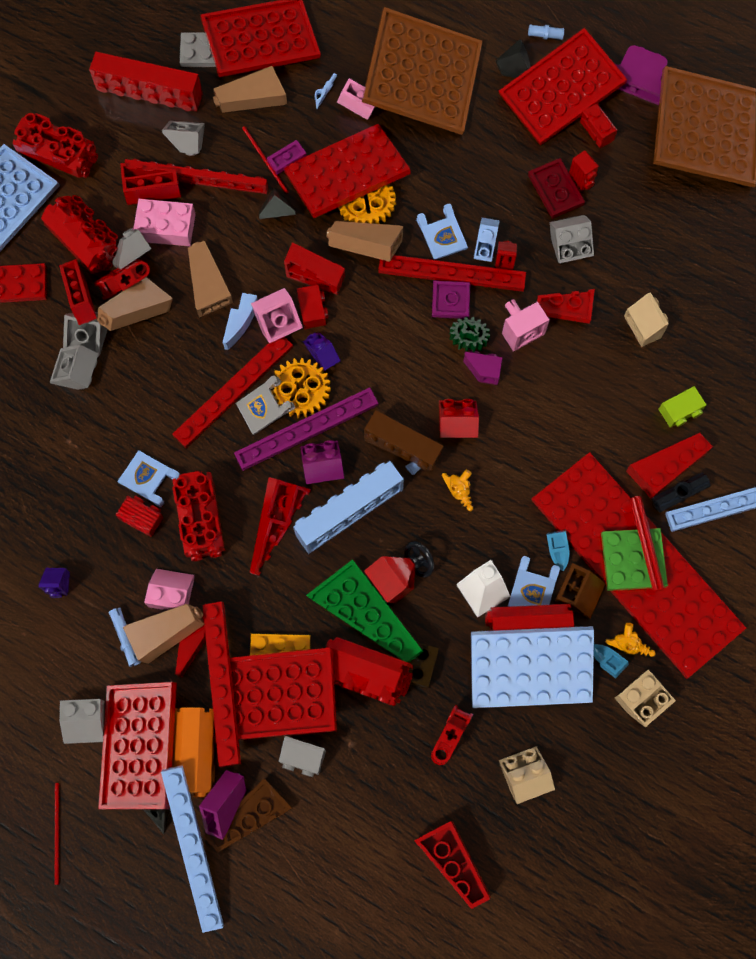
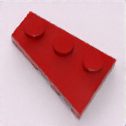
M595 289L581 293L573 291L571 294L564 295L560 293L538 295L537 302L547 317L590 324Z

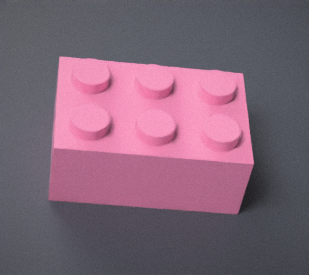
M138 199L134 229H138L147 243L191 247L196 215L193 204Z

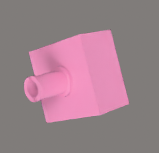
M285 288L251 303L261 331L269 343L303 328L293 300Z
M515 299L511 300L512 303L509 301L505 304V308H507L511 316L505 319L502 335L513 352L545 334L549 318L538 302L523 310L519 308Z

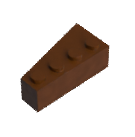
M376 410L364 429V441L393 453L404 460L411 461L424 470L429 469L432 471L443 451V445Z

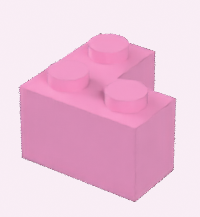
M349 78L337 103L368 120L375 106L362 102L365 87Z

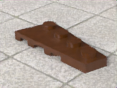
M264 778L242 799L224 839L222 840L206 834L204 838L219 853L293 808Z

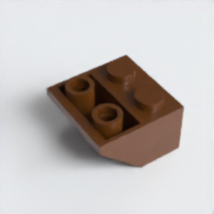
M572 563L554 603L571 604L569 610L590 619L606 583L591 571Z

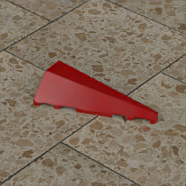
M271 477L268 478L250 573L260 575L261 572L259 570L264 562L268 561L271 557L269 555L274 546L279 544L292 522V516L297 509L301 508L302 504L300 503L305 495H309L311 489Z

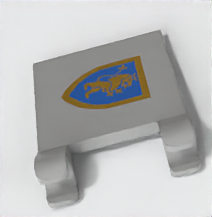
M271 376L264 384L236 403L253 435L284 414L295 409L293 402L289 401L279 406L270 389L281 384L279 377Z

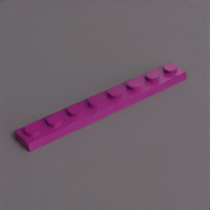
M369 387L234 452V455L242 471L378 406V402Z

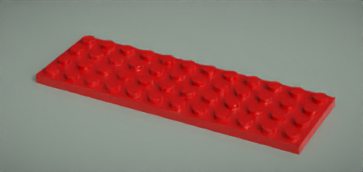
M589 452L531 500L558 531L566 530L568 543L598 578L606 583L601 533L606 531L637 530L630 502L631 498ZM646 516L649 529H657L653 522ZM661 533L668 586L664 587L661 591H653L652 588L613 590L611 593L684 677L688 679L741 634L746 627Z

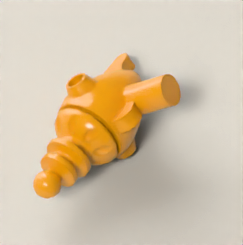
M466 469L460 477L457 475L448 476L446 473H442V477L453 497L461 500V504L464 503L463 506H467L468 511H472L473 506L470 505L472 503L470 501L471 497H468L470 494V482L467 480L472 475L471 471Z
M632 623L625 624L624 634H618L614 639H606L605 641L606 644L628 654L641 652L640 655L644 653L645 656L649 654L651 657L656 654L654 650H650L649 646L646 647L647 644H642V640L636 632H632Z

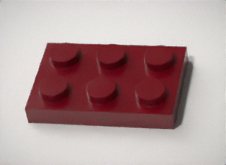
M561 158L528 171V176L552 219L584 205L585 201Z

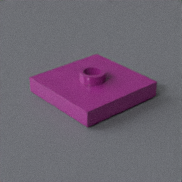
M433 281L432 317L460 319L467 317L469 319L470 282Z

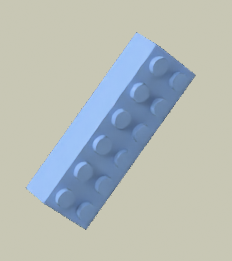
M391 461L386 464L384 462L379 464L375 468L376 471L363 475L359 479L360 482L355 485L350 484L343 490L342 494L332 496L326 505L316 507L312 510L310 516L307 518L302 517L295 522V526H293L295 535L308 554L403 490L404 479Z

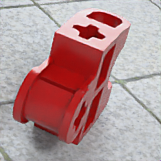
M136 259L122 269L116 268L109 272L108 275L98 279L94 284L99 287L103 294L102 298L106 300L147 277L150 268L144 261ZM142 264L141 271L136 272V267Z
M457 705L454 706L446 722L447 724L431 753V759L436 765H444L448 762L473 716L472 713L468 714L458 709ZM449 734L453 735L452 739H448ZM443 750L446 753V759H438L436 751Z

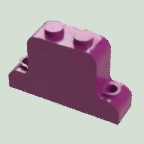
M630 46L621 64H615L627 78V83L621 86L619 90L659 105L662 70L667 66V59L661 54L651 52L643 47Z

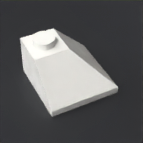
M491 560L475 569L457 583V587L477 618L489 611L491 607H496L511 597L502 576Z

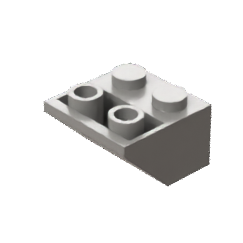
M585 215L550 222L551 240L558 263L594 256L591 221Z

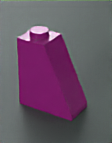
M226 770L199 805L206 834L222 840L226 836L246 792L244 776Z

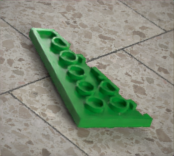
M353 559L306 595L402 661L410 663L423 652Z

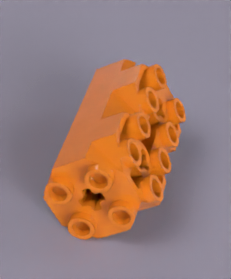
M175 708L172 767L183 765L190 794H194L193 797L205 798L215 782V724L213 709H209V712H204L205 708H180V711Z

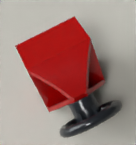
M411 541L405 547V558L382 556L364 570L387 603H397L414 589L415 574L425 578L433 573V557L428 548L422 543ZM411 548L414 552V554L410 555ZM419 549L425 554L427 560L420 554ZM425 566L428 570L423 572L419 568Z

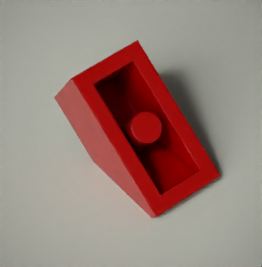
M510 241L498 243L495 268L513 270L517 254V244Z

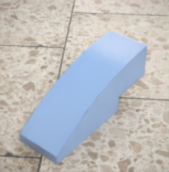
M242 293L239 309L231 308L223 339L224 349L229 350L249 327L255 315L251 303L258 300L257 295Z

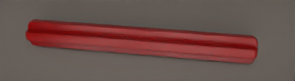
M635 496L630 499L652 590L661 591L664 589L642 498L641 496Z

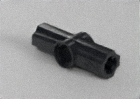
M701 472L652 498L653 505L661 513L711 487L710 480L707 475ZM677 489H682L685 492V496L679 495Z

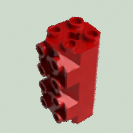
M38 113L26 114L15 129L14 134L17 135V140L13 139V146L17 152L78 178H87L91 166L98 159L94 142L84 138L81 131L71 127L55 126L51 123L50 118Z
M79 196L58 197L54 200L56 202L55 205L49 204L41 217L44 225L91 274L102 272L103 270L108 271L113 266L112 262L118 250L116 245L117 234L112 232L104 221L100 219L92 220L94 211Z
M202 471L190 472L179 475L177 479H172L174 501L177 505L180 538L183 543L184 554L186 557H191V561H200L206 556L211 558L222 556V551L225 550L211 472H206L207 475L202 474Z
M571 604L491 607L487 611V615H485L486 627L489 626L490 631L574 627L573 611L569 610Z
M338 637L334 640L329 639L326 648H332L334 684L358 693L360 692V694L374 699L378 698V701L393 706L401 702L398 698L407 694L413 673L409 672V668L413 669L412 664Z

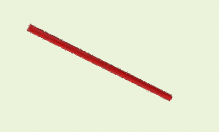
M243 126V131L245 132V134L247 135V137L249 138L257 152L260 154V156L262 157V159L264 160V162L266 163V165L268 166V168L270 169V171L272 172V174L274 175V177L276 178L284 192L288 193L287 188L285 187L279 176L275 173L270 164L267 162L266 157L264 156V154L262 153V151L260 150V148L258 147V145L256 144V142L254 141L246 127Z
M55 783V885H59V783Z

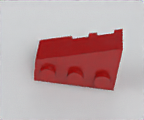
M120 163L123 193L127 205L138 204V199L159 201L181 197L176 169L160 167L150 169L143 168L142 165L133 167L126 166V163Z
M292 242L284 260L286 277L310 286L319 285V289L338 295L345 278V268Z

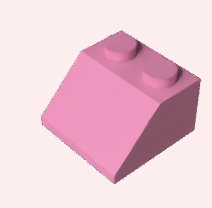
M156 569L148 584L144 603L150 608L171 610L189 604L195 576Z

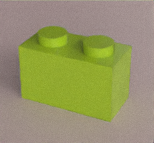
M694 386L663 402L659 407V411L670 428L675 425L680 427L687 422L686 419L690 417L694 419L703 414L706 403Z

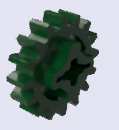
M464 317L462 321L459 318L457 323L453 322L452 327H450V340H453V345H459V350L465 348V352L468 349L475 352L477 348L481 351L482 347H486L487 342H489L490 329L486 328V323L481 324L480 319L474 321V317L471 320Z

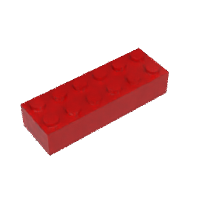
M95 52L89 69L96 90L103 93L110 92L118 96L132 97L135 100L141 99L153 104L159 103L171 108L177 107L185 111L196 112L203 95L199 75L196 73Z

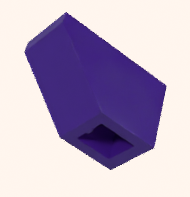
M319 332L310 334L303 341L315 361L324 370L340 362L332 343Z
M45 568L39 582V588L52 598H61L62 595H68L70 572L66 568Z

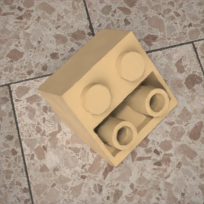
M651 292L630 306L624 315L641 347L660 339L669 325L667 315L662 313L657 298L653 297Z
M649 670L641 674L615 697L623 709L644 727L648 726L676 701Z
M537 747L499 760L509 789L517 804L555 790L551 772Z

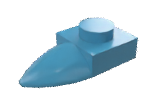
M566 530L547 533L551 558L554 564L559 566L561 571H564L569 561V545Z
M594 644V657L600 663V667L616 679L629 665L628 661L613 649L604 645Z

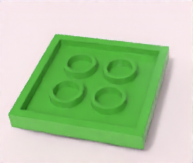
M661 528L650 529L663 585L667 587ZM638 530L602 532L601 538L607 591L652 588Z

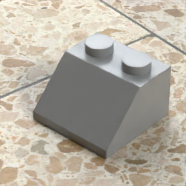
M80 344L61 348L50 383L77 390L88 388L92 382L93 370L97 365L98 353Z
M104 700L60 701V726L64 744L103 742Z
M285 736L279 762L283 764L282 768L294 771L295 768L301 769V774L313 777L314 774L319 775L326 751L324 748Z

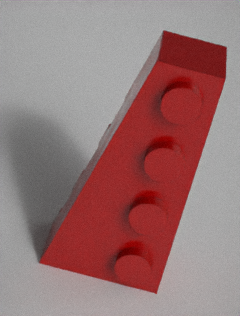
M698 433L630 464L626 472L652 500L654 496L658 495L708 454L713 446L701 433Z
M453 820L414 840L471 909L491 899Z

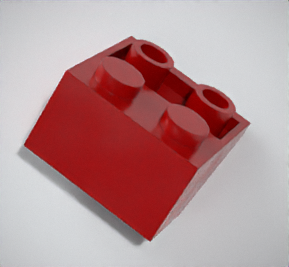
M439 400L440 438H478L479 414L476 400Z

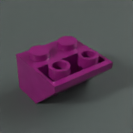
M328 440L324 443H309L300 447L306 484L344 478L338 441Z

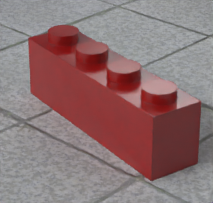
M77 259L59 265L69 305L78 324L82 325L97 319L86 278Z

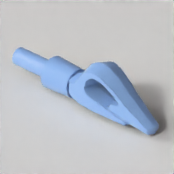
M334 73L330 80L326 81L323 89L316 90L314 94L316 109H318L327 93L333 87L337 74Z

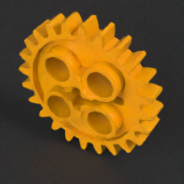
M390 184L375 190L376 192L367 194L370 214L367 213L365 199L362 196L338 207L340 215H343L345 221L349 219V222L380 224V220L386 222L385 216L391 217V212L394 211V205H396L393 186L390 187Z
M294 358L293 364L286 361V367L280 365L281 371L275 370V375L280 378L281 384L272 388L273 390L271 391L279 406L286 401L293 402L295 409L289 412V416L292 417L296 413L297 418L300 417L301 413L304 414L305 418H307V412L313 415L314 409L321 411L320 404L326 405L324 399H329V394L327 393L331 392V388L328 387L330 380H326L328 374H322L324 372L323 367L318 369L317 362L311 365V359L304 363L303 358H301L300 363H297V360ZM296 373L302 374L301 378H294L293 376ZM311 383L318 384L316 388L309 387ZM285 388L292 389L290 393L282 392ZM302 397L308 399L305 403L298 402Z

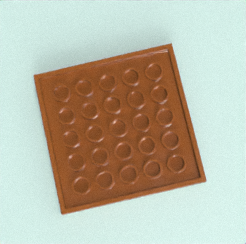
M384 7L362 102L462 135L465 130L482 40Z
M665 66L662 70L653 164L755 187L756 88Z

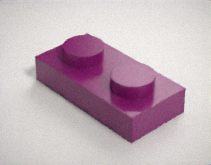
M295 140L267 157V162L275 173L279 174L284 171L285 167L306 157L307 154L298 141Z

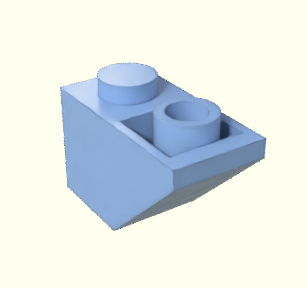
M481 219L474 259L492 262L499 220Z

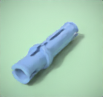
M121 608L109 611L121 643L120 649L124 651L129 667L140 664L141 661H138L123 629L127 624Z

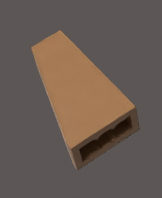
M272 66L214 88L215 96H213V101L216 107H220L222 112L287 104L286 93Z
M335 221L332 227L328 228L327 238H329V246L390 262L402 243L403 226Z
M205 241L192 244L191 247H188L195 306L200 318L232 304L233 301Z
M145 277L98 308L97 321L109 331L170 311L173 298Z
M185 604L128 624L123 629L138 661L149 664L203 626L204 621L202 619L203 614L198 607Z

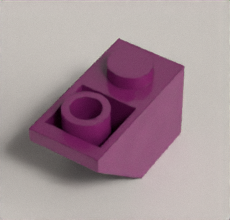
M477 351L465 352L463 362L476 379L482 383L498 385L502 357H498L495 354L483 355Z

